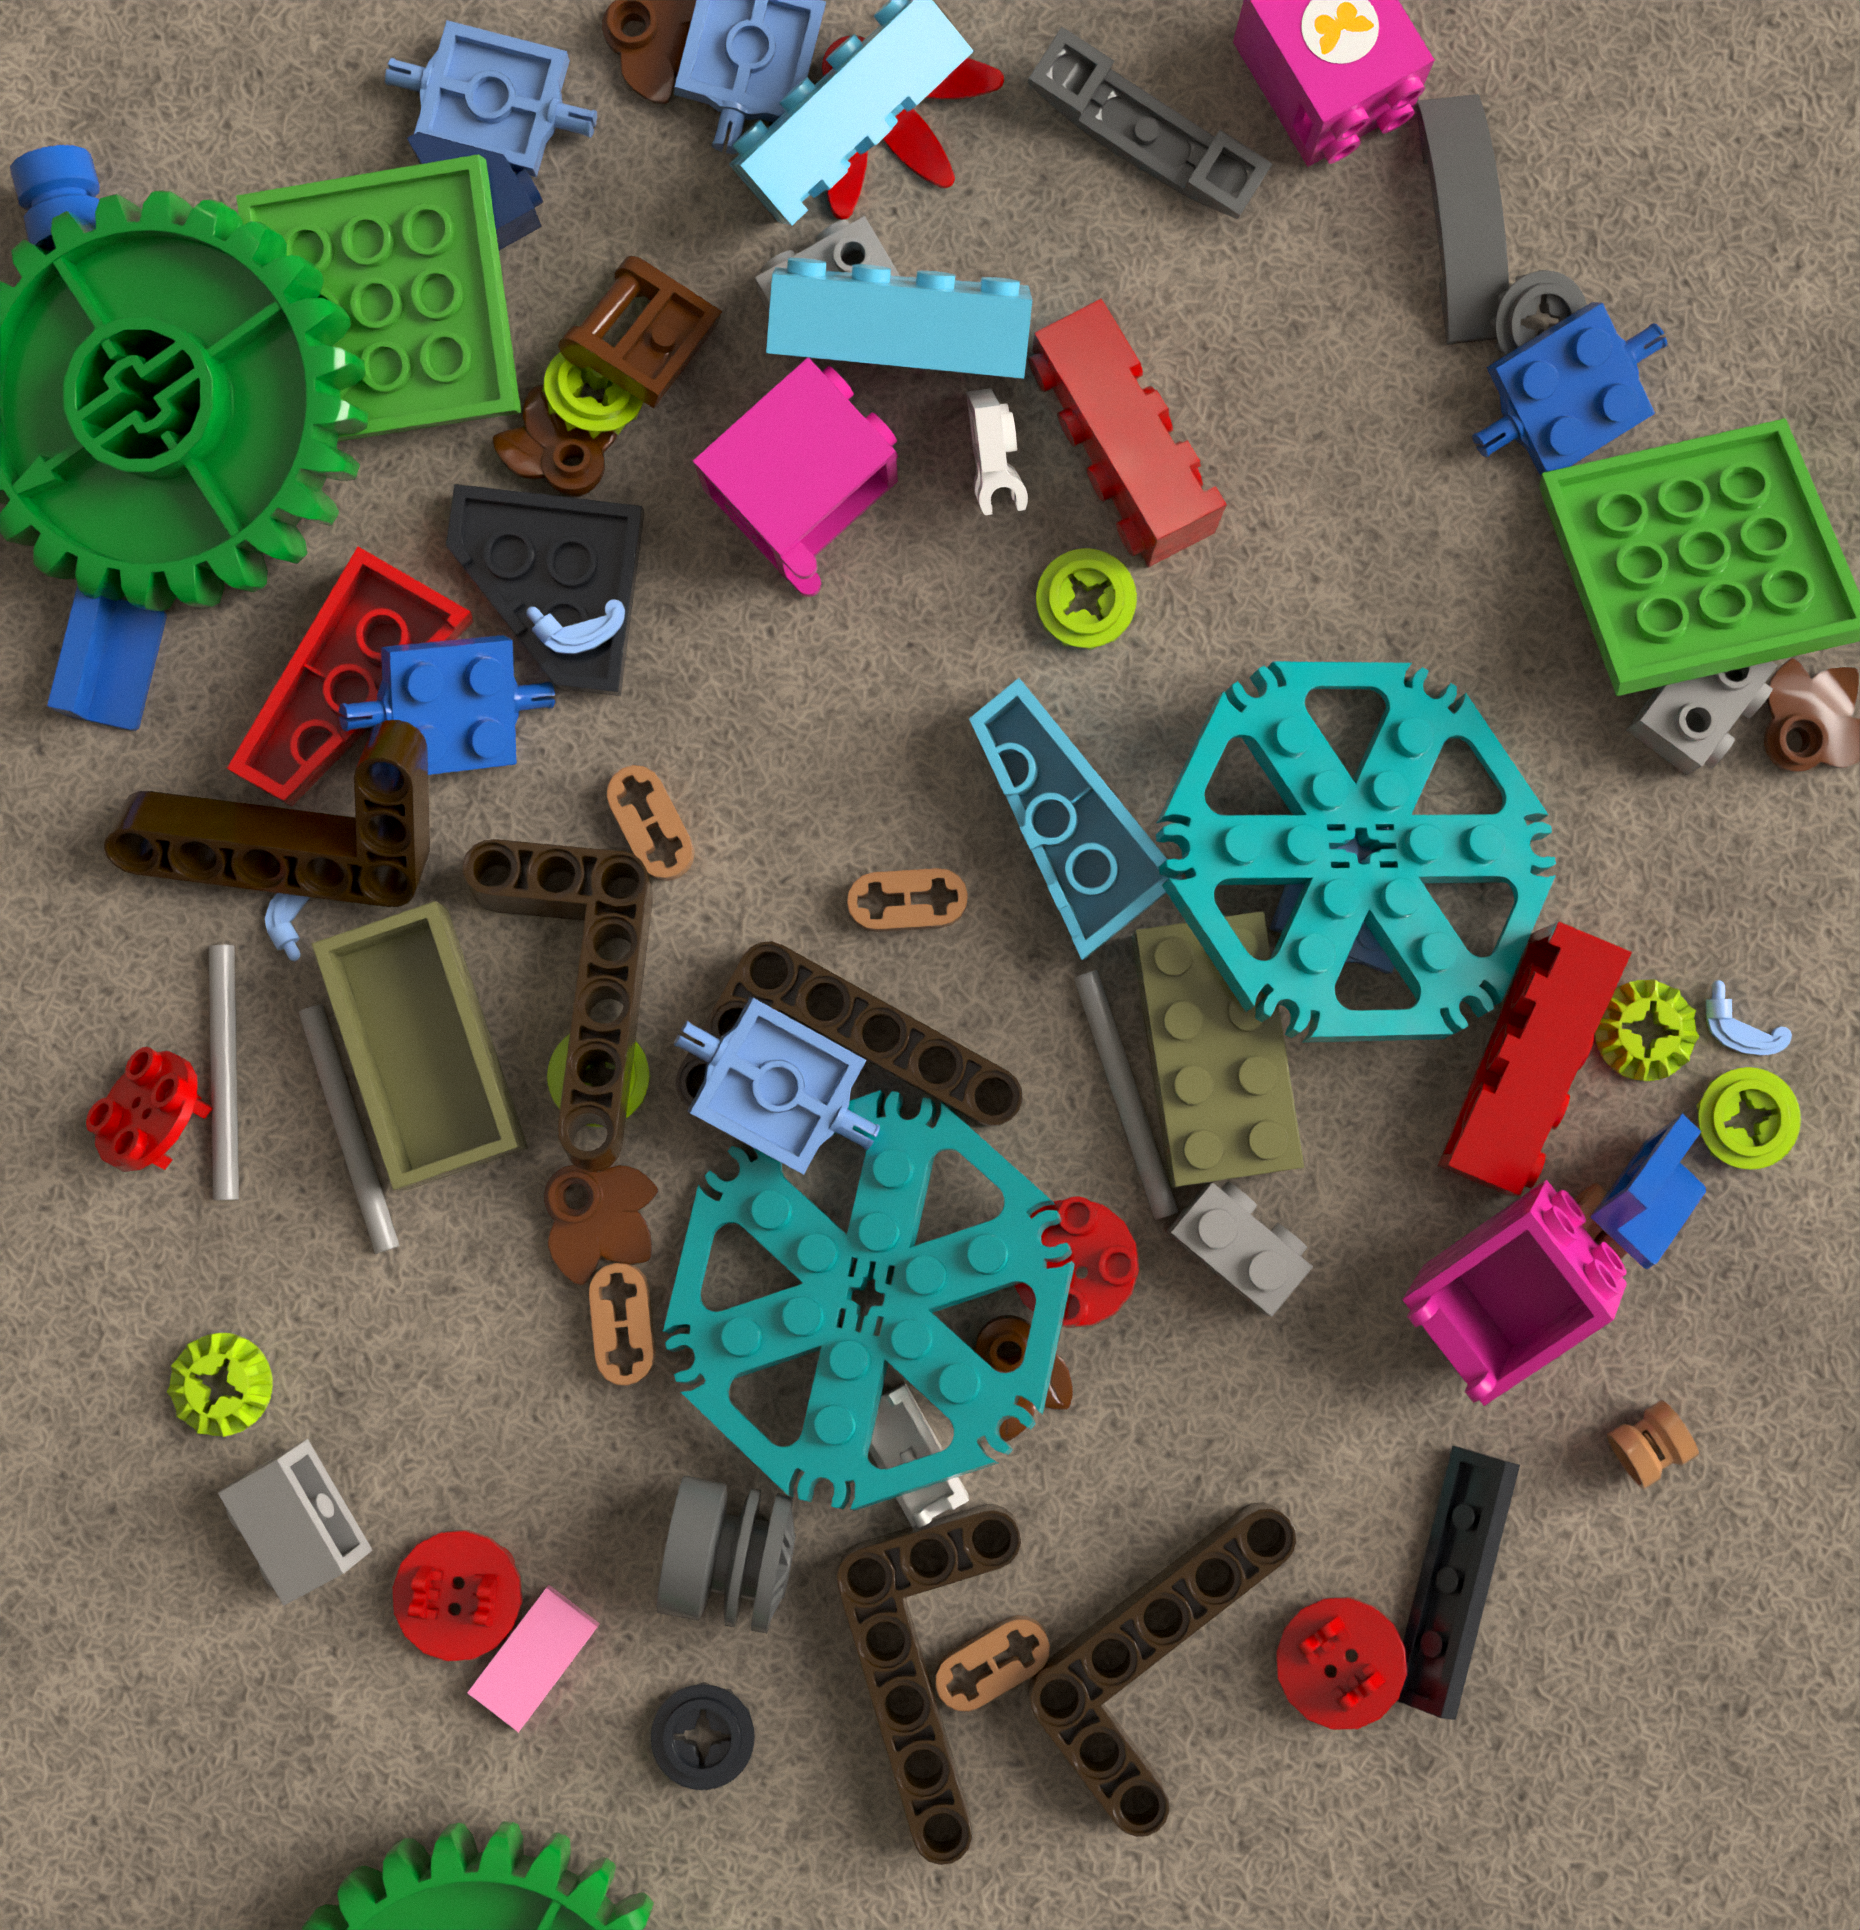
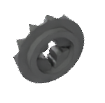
M1538 270L1526 275L1516 276V282L1507 291L1497 295L1500 301L1497 314L1489 321L1496 331L1497 343L1494 347L1505 356L1535 338V330L1526 328L1525 325H1520L1521 319H1526V316L1536 314L1538 304H1540V313L1547 314L1551 318H1558V323L1587 305L1585 297L1573 280L1564 274L1549 270ZM1549 324L1548 327L1539 328L1538 335L1556 324Z

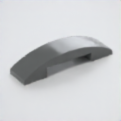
M1061 27L1030 75L1027 83L1069 121L1111 152L1182 195L1220 213L1238 219L1272 166V163L1222 130L1218 132L1216 137L1113 71L1111 69L1114 63L1113 59Z
M1479 94L1419 100L1416 102L1422 157L1423 164H1428L1443 275L1439 288L1446 343L1449 345L1497 339L1496 331L1489 321L1497 314L1500 304L1497 295L1509 289V272L1499 179L1484 108Z

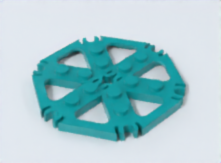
M1273 661L1267 668L1262 666L1249 677L1258 690V698L1249 696L1243 686L1238 681L1216 698L1156 822H1173L1163 827L1156 834V842H1173L1182 851V859H1168L1159 866V874L1169 878L1162 884V887L1245 1012L1255 1007L1257 995L1262 991L1265 997L1259 1001L1255 1010V1019L1263 1022L1271 1017L1276 1005L1284 1006L1289 1011L1291 1017L1285 1035L1293 1038L1307 1027L1311 1019L1309 1032L1302 1043L1443 1040L1463 1030L1469 1025L1460 1012L1459 1004L1461 1001L1467 1003L1478 1018L1494 1009L1495 1005L1502 1002L1556 875L1549 877L1537 876L1556 865L1555 857H1540L1534 854L1530 846V840H1542L1552 833L1551 825L1539 822L1549 815L1467 693L1457 699L1452 713L1447 707L1454 702L1457 696V686L1450 683L1442 689L1437 699L1430 698L1423 688V683L1427 678L1429 670L1422 667L1404 685L1406 671L1412 663ZM1311 690H1372L1378 693L1386 704V708L1353 779L1307 712L1305 698ZM1242 738L1293 815H1219L1208 807L1205 801V789L1229 740ZM1457 738L1470 746L1502 795V807L1498 813L1489 815H1412L1446 740ZM1525 820L1536 821V822H1534V823H1532V824H1530V825H1527L1526 822H1525ZM1327 828H1333L1335 831H1328ZM1376 828H1389V830H1376ZM1355 835L1358 836V842L1361 846L1370 847V850H1378L1363 859L1361 864L1358 863L1355 853L1346 852L1345 849H1337L1353 840ZM1183 874H1185L1187 878L1185 880L1171 879L1177 878ZM1423 883H1507L1510 886L1514 895V903L1490 956L1478 957L1467 950ZM1304 884L1270 960L1267 961L1257 960L1246 951L1214 900V892L1217 885ZM1363 921L1416 998L1412 1008L1401 1010H1349L1338 1002L1335 995V984Z
M881 1090L849 1101L848 1110L874 1124L880 1125V1130L877 1137L856 1126L852 1128L874 1142L866 1150L847 1234L785 1178L781 1162L755 1148L753 1149L758 1155V1159L755 1161L741 1148L735 1146L729 1148L727 1152L739 1163V1174L734 1180L728 1182L723 1181L722 1178L712 1171L705 1175L708 1184L715 1191L722 1194L720 1201L710 1198L701 1186L698 1185L663 1329V1332L671 1334L680 1328L690 1327V1334L680 1333L670 1337L665 1342L667 1350L671 1352L691 1348L695 1354V1361L691 1368L674 1374L676 1382L692 1385L703 1379L706 1380L704 1384L694 1390L680 1393L788 1496L794 1497V1484L799 1472L802 1470L805 1473L800 1478L797 1487L799 1500L812 1502L816 1484L821 1480L829 1479L834 1486L831 1507L843 1510L850 1500V1483H855V1499L850 1510L856 1511L999 1464V1462L990 1458L981 1446L980 1441L984 1439L987 1440L994 1450L1009 1455L1013 1451L1011 1446L1001 1438L1000 1426L1008 1418H1017L1021 1424L1030 1430L1036 1425L1033 1416L1026 1409L1017 1405L1020 1397L1032 1402L1039 1413L1043 1415L1075 1266L1071 1261L1062 1267L1047 1269V1262L1057 1263L1067 1259L1072 1254L1068 1243L1059 1244L1055 1247H1046L1041 1242V1235L1045 1228L1062 1222L1061 1216L1057 1211L1046 1210L1038 1213L1032 1219L1030 1218V1214L1037 1209L1047 1205H1055L1047 1195L942 1102L941 1115L933 1129L930 1127L935 1121L937 1112L935 1103L930 1098L923 1097L918 1116L911 1120L902 1119L900 1110L903 1105V1096L899 1092L891 1091L886 1098L884 1106L886 1117H880L881 1104L885 1097ZM945 1150L956 1151L1002 1191L1004 1196L1003 1210L993 1220L915 1246L935 1155ZM731 1223L741 1225L803 1283L719 1312L708 1310L701 1300V1288L714 1235L719 1228ZM858 1259L854 1277H850L853 1261ZM873 1276L875 1290L884 1296V1302L882 1307L871 1306L868 1316H864L863 1320V1317L860 1316L861 1306L852 1301V1294L854 1290H865L868 1281H871ZM1020 1283L1030 1286L1036 1296V1305L1024 1360L1019 1368L1009 1373H1000L994 1370L933 1314V1312ZM842 1312H845L842 1328H838ZM882 1319H883L880 1336H878V1335H879V1331H880L881 1322H882ZM820 1351L802 1433L794 1444L786 1447L776 1446L731 1403L729 1398L730 1385L736 1378ZM889 1363L948 1417L954 1428V1436L951 1444L943 1451L889 1469H879L870 1463L868 1453Z

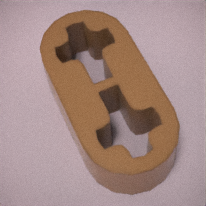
M632 765L619 770L613 775L608 784L607 799L634 855L643 862L648 875L655 879L670 881L680 878L691 867L695 850L692 840L663 783L653 771L644 766ZM635 779L641 787L649 784L653 786L654 791L646 796V802L654 816L644 821L632 804L623 807L620 804V799L627 795L625 784L630 780ZM658 825L669 842L680 840L683 846L675 852L677 863L669 868L661 860L650 863L648 855L656 850L655 843L648 830Z
M934 868L873 872L861 876L853 883L848 892L847 904L850 915L856 924L868 931L884 932L931 929L950 926L958 921L966 910L968 893L965 883L961 878L947 869ZM943 881L947 892H957L958 902L949 903L946 914L939 916L934 915L932 905H911V895L928 894L932 890V882ZM880 885L884 896H904L905 905L884 908L883 918L878 920L871 919L869 910L858 908L857 904L858 898L868 896L869 886Z
M617 1262L600 1269L590 1283L589 1301L594 1351L598 1370L606 1380L616 1385H630L641 1381L647 1376L655 1364L656 1348L650 1289L646 1276L639 1268L628 1263ZM614 1273H622L624 1282L635 1284L637 1288L636 1296L626 1299V1320H617L614 1300L603 1299L602 1287L612 1284ZM628 1327L631 1348H642L643 1360L633 1363L631 1374H623L621 1364L610 1363L608 1358L610 1351L619 1348L618 1328Z
M1015 1615L1004 1619L953 1649L941 1659L936 1669V1689L939 1697L947 1706L957 1711L969 1712L980 1708L1036 1675L1044 1668L1049 1658L1050 1644L1045 1629L1038 1621L1028 1616ZM1018 1630L1022 1637H1029L1032 1634L1036 1636L1038 1642L1034 1643L1031 1647L1033 1655L1031 1661L1023 1663L1018 1656H1012L999 1665L997 1664L994 1657L1007 1650L1010 1646L1007 1636L1010 1632ZM987 1661L991 1668L975 1680L977 1692L973 1695L967 1696L962 1688L952 1692L947 1687V1684L953 1680L952 1667L956 1664L962 1663L963 1667L969 1671Z

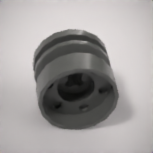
M685 1475L678 1490L667 1537L658 1588L657 1613L699 1621L707 1607L711 1593H718L724 1595L725 1626L735 1628L742 1599L755 1600L751 1631L767 1634L771 1618L781 1599L785 1597L796 1540L792 1513L793 1497L777 1493L770 1522L759 1520L762 1490L752 1488L745 1499L740 1516L727 1514L728 1492L726 1483Z

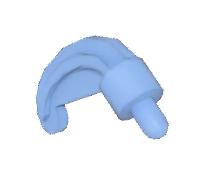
M616 599L607 602L605 616L567 627H562L551 614L544 616L536 607H529L526 611L528 618L535 624L532 632L546 647L561 654H578L595 649L617 633L625 617L623 604Z
M277 893L270 901L265 916L267 933L277 950L284 949L290 960L297 961L301 954L295 943L300 938L291 922L310 897Z
M1721 980L1713 982L1712 999H1706V1021L1710 1033L1722 1045L1740 1053L1771 1055L1784 1050L1790 1044L1792 1034L1786 1027H1776L1770 1035L1732 1018V999H1725L1724 983Z

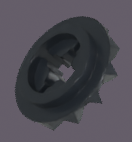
M706 1682L679 1688L660 1706L651 1728L652 1752L660 1769L672 1781L689 1789L711 1790L728 1784L744 1770L753 1752L756 1735L750 1710L734 1695L731 1689H723ZM702 1709L706 1710V1718L709 1719V1725L712 1730L721 1731V1734H731V1737H723L722 1740L712 1741L709 1752L705 1756V1763H701V1752H698L696 1741L686 1740V1736H675V1734H684L685 1730L695 1729L698 1718L702 1714Z

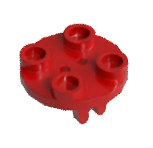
M142 1047L130 1057L125 1073L116 1081L108 1096L98 1100L91 1107L86 1118V1128L95 1135V1147L101 1160L122 1172L142 1170L150 1164L166 1170L173 1161L166 1152L177 1142L188 1124L192 1113L205 1119L213 1108L202 1101V1097L197 1094V1075L189 1061L170 1051L157 1052L150 1047Z
M1080 1196L1069 1197L1066 1200L1054 1201L1055 1205L1044 1206L1033 1212L1030 1218L1032 1219L1038 1213L1046 1210L1057 1211L1061 1216L1062 1222L1045 1228L1041 1235V1242L1046 1247H1055L1059 1244L1068 1243L1072 1250L1071 1256L1057 1263L1047 1262V1269L1062 1267L1071 1261L1075 1264L1062 1327L1094 1326L1115 1315L1132 1295L1139 1273L1137 1244L1125 1222L1105 1205L1092 1202ZM1083 1267L1087 1268L1088 1275L1083 1279L1078 1278L1077 1271ZM1024 1283L1014 1285L1023 1304L1034 1312L1036 1296L1033 1289Z
M470 1530L442 1531L417 1544L400 1564L392 1587L394 1615L404 1636L424 1654L445 1661L473 1660L495 1649L515 1626L522 1605L521 1576L515 1566V1560L511 1552L505 1547L500 1546L491 1537ZM455 1577L463 1578L464 1587L458 1588L455 1586ZM452 1603L460 1605L461 1612L459 1614L451 1611L450 1606Z
M1352 1596L1324 1598L1301 1609L1284 1628L1276 1652L1278 1680L1289 1703L1307 1720L1332 1730L1359 1729L1381 1719L1399 1699L1408 1674L1406 1648L1395 1625L1375 1606L1362 1602L1360 1599ZM1353 1649L1357 1652L1358 1659L1356 1661H1349L1347 1659L1346 1652ZM1327 1665L1336 1667V1676L1330 1677L1326 1674L1325 1668Z

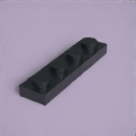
M1452 1446L1403 1639V1644L1406 1648L1408 1674L1400 1697L1397 1700L1398 1702L1442 1719L1456 1720L1520 1467L1519 1464L1470 1449Z

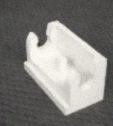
M906 1383L885 1393L880 1399L869 1448L879 1469H889L943 1451ZM959 1477L896 1497L911 1526L915 1527L917 1525L920 1528L930 1523L931 1519L948 1509L954 1510L969 1501V1496Z

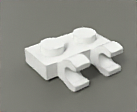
M991 388L967 391L972 445L976 463L973 487L984 515L992 514L991 496L1000 487L1009 488L1012 500L1015 501L1018 511L1025 510L1028 503L1026 488L1015 468L1008 464L1006 459V452L1017 451L1013 413L1009 412L1007 403L999 404Z

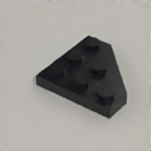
M454 484L446 546L558 689L621 696L644 520L643 507L639 505ZM610 600H619L625 609L622 626L613 637L595 649L578 654L556 653L546 647L532 632L535 624L526 615L527 609L533 606L544 616L551 614L562 627H567L605 616V606Z

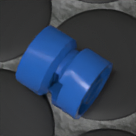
M74 145L42 147L23 154L10 165V174L18 204L27 210L23 217L26 234L30 243L49 252L56 249L51 234L52 218L65 211H69L86 220L96 228L95 210L99 203V198L95 197L100 192V185L91 153L85 148Z

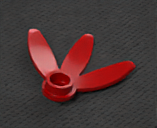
M850 36L839 38L825 52L822 61L823 77L833 69L826 60L827 57ZM857 36L861 42L865 39L864 37ZM966 58L925 98L956 100L985 95L997 91L1003 86L1004 75L999 69L974 59ZM903 109L895 116L898 122L883 138L884 142L915 174L939 188L951 187L955 181V175L937 137L914 109L908 112ZM868 151L862 155L856 152L848 160L851 163L847 169L848 172L831 189L826 190L831 212L837 219H848L855 210L865 179Z

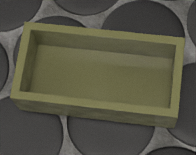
M434 901L312 943L393 1190H410L528 1149L448 908Z
M1264 911L1224 917L1246 951L1253 958L1261 961L1270 960L1271 952ZM1187 923L1135 930L1131 940L1170 1187L1304 1168L1279 1005H1276L1271 1017L1265 1021L1260 1022L1255 1019L1256 1007L1259 1001L1265 997L1264 993L1260 991L1256 998L1255 1007L1245 1012Z

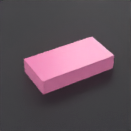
M548 1585L467 1693L519 1733L600 1623L552 1586Z

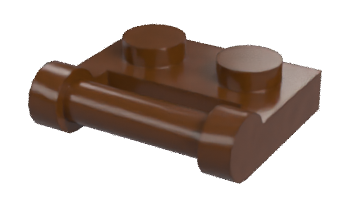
M628 256L614 272L616 280L580 326L570 327L559 341L558 348L564 358L571 364L581 368H592L654 409L716 328L722 310L645 260L636 256ZM645 296L651 300L615 347L602 340L635 297Z

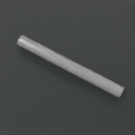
M211 945L209 946L211 1107L213 1108L211 1110L213 1200H239L235 946Z
M1098 970L1074 978L1154 1220L1178 1213L1179 1211Z
M320 1004L305 1008L298 1013L374 1252L378 1254L397 1248L400 1245L324 1006Z

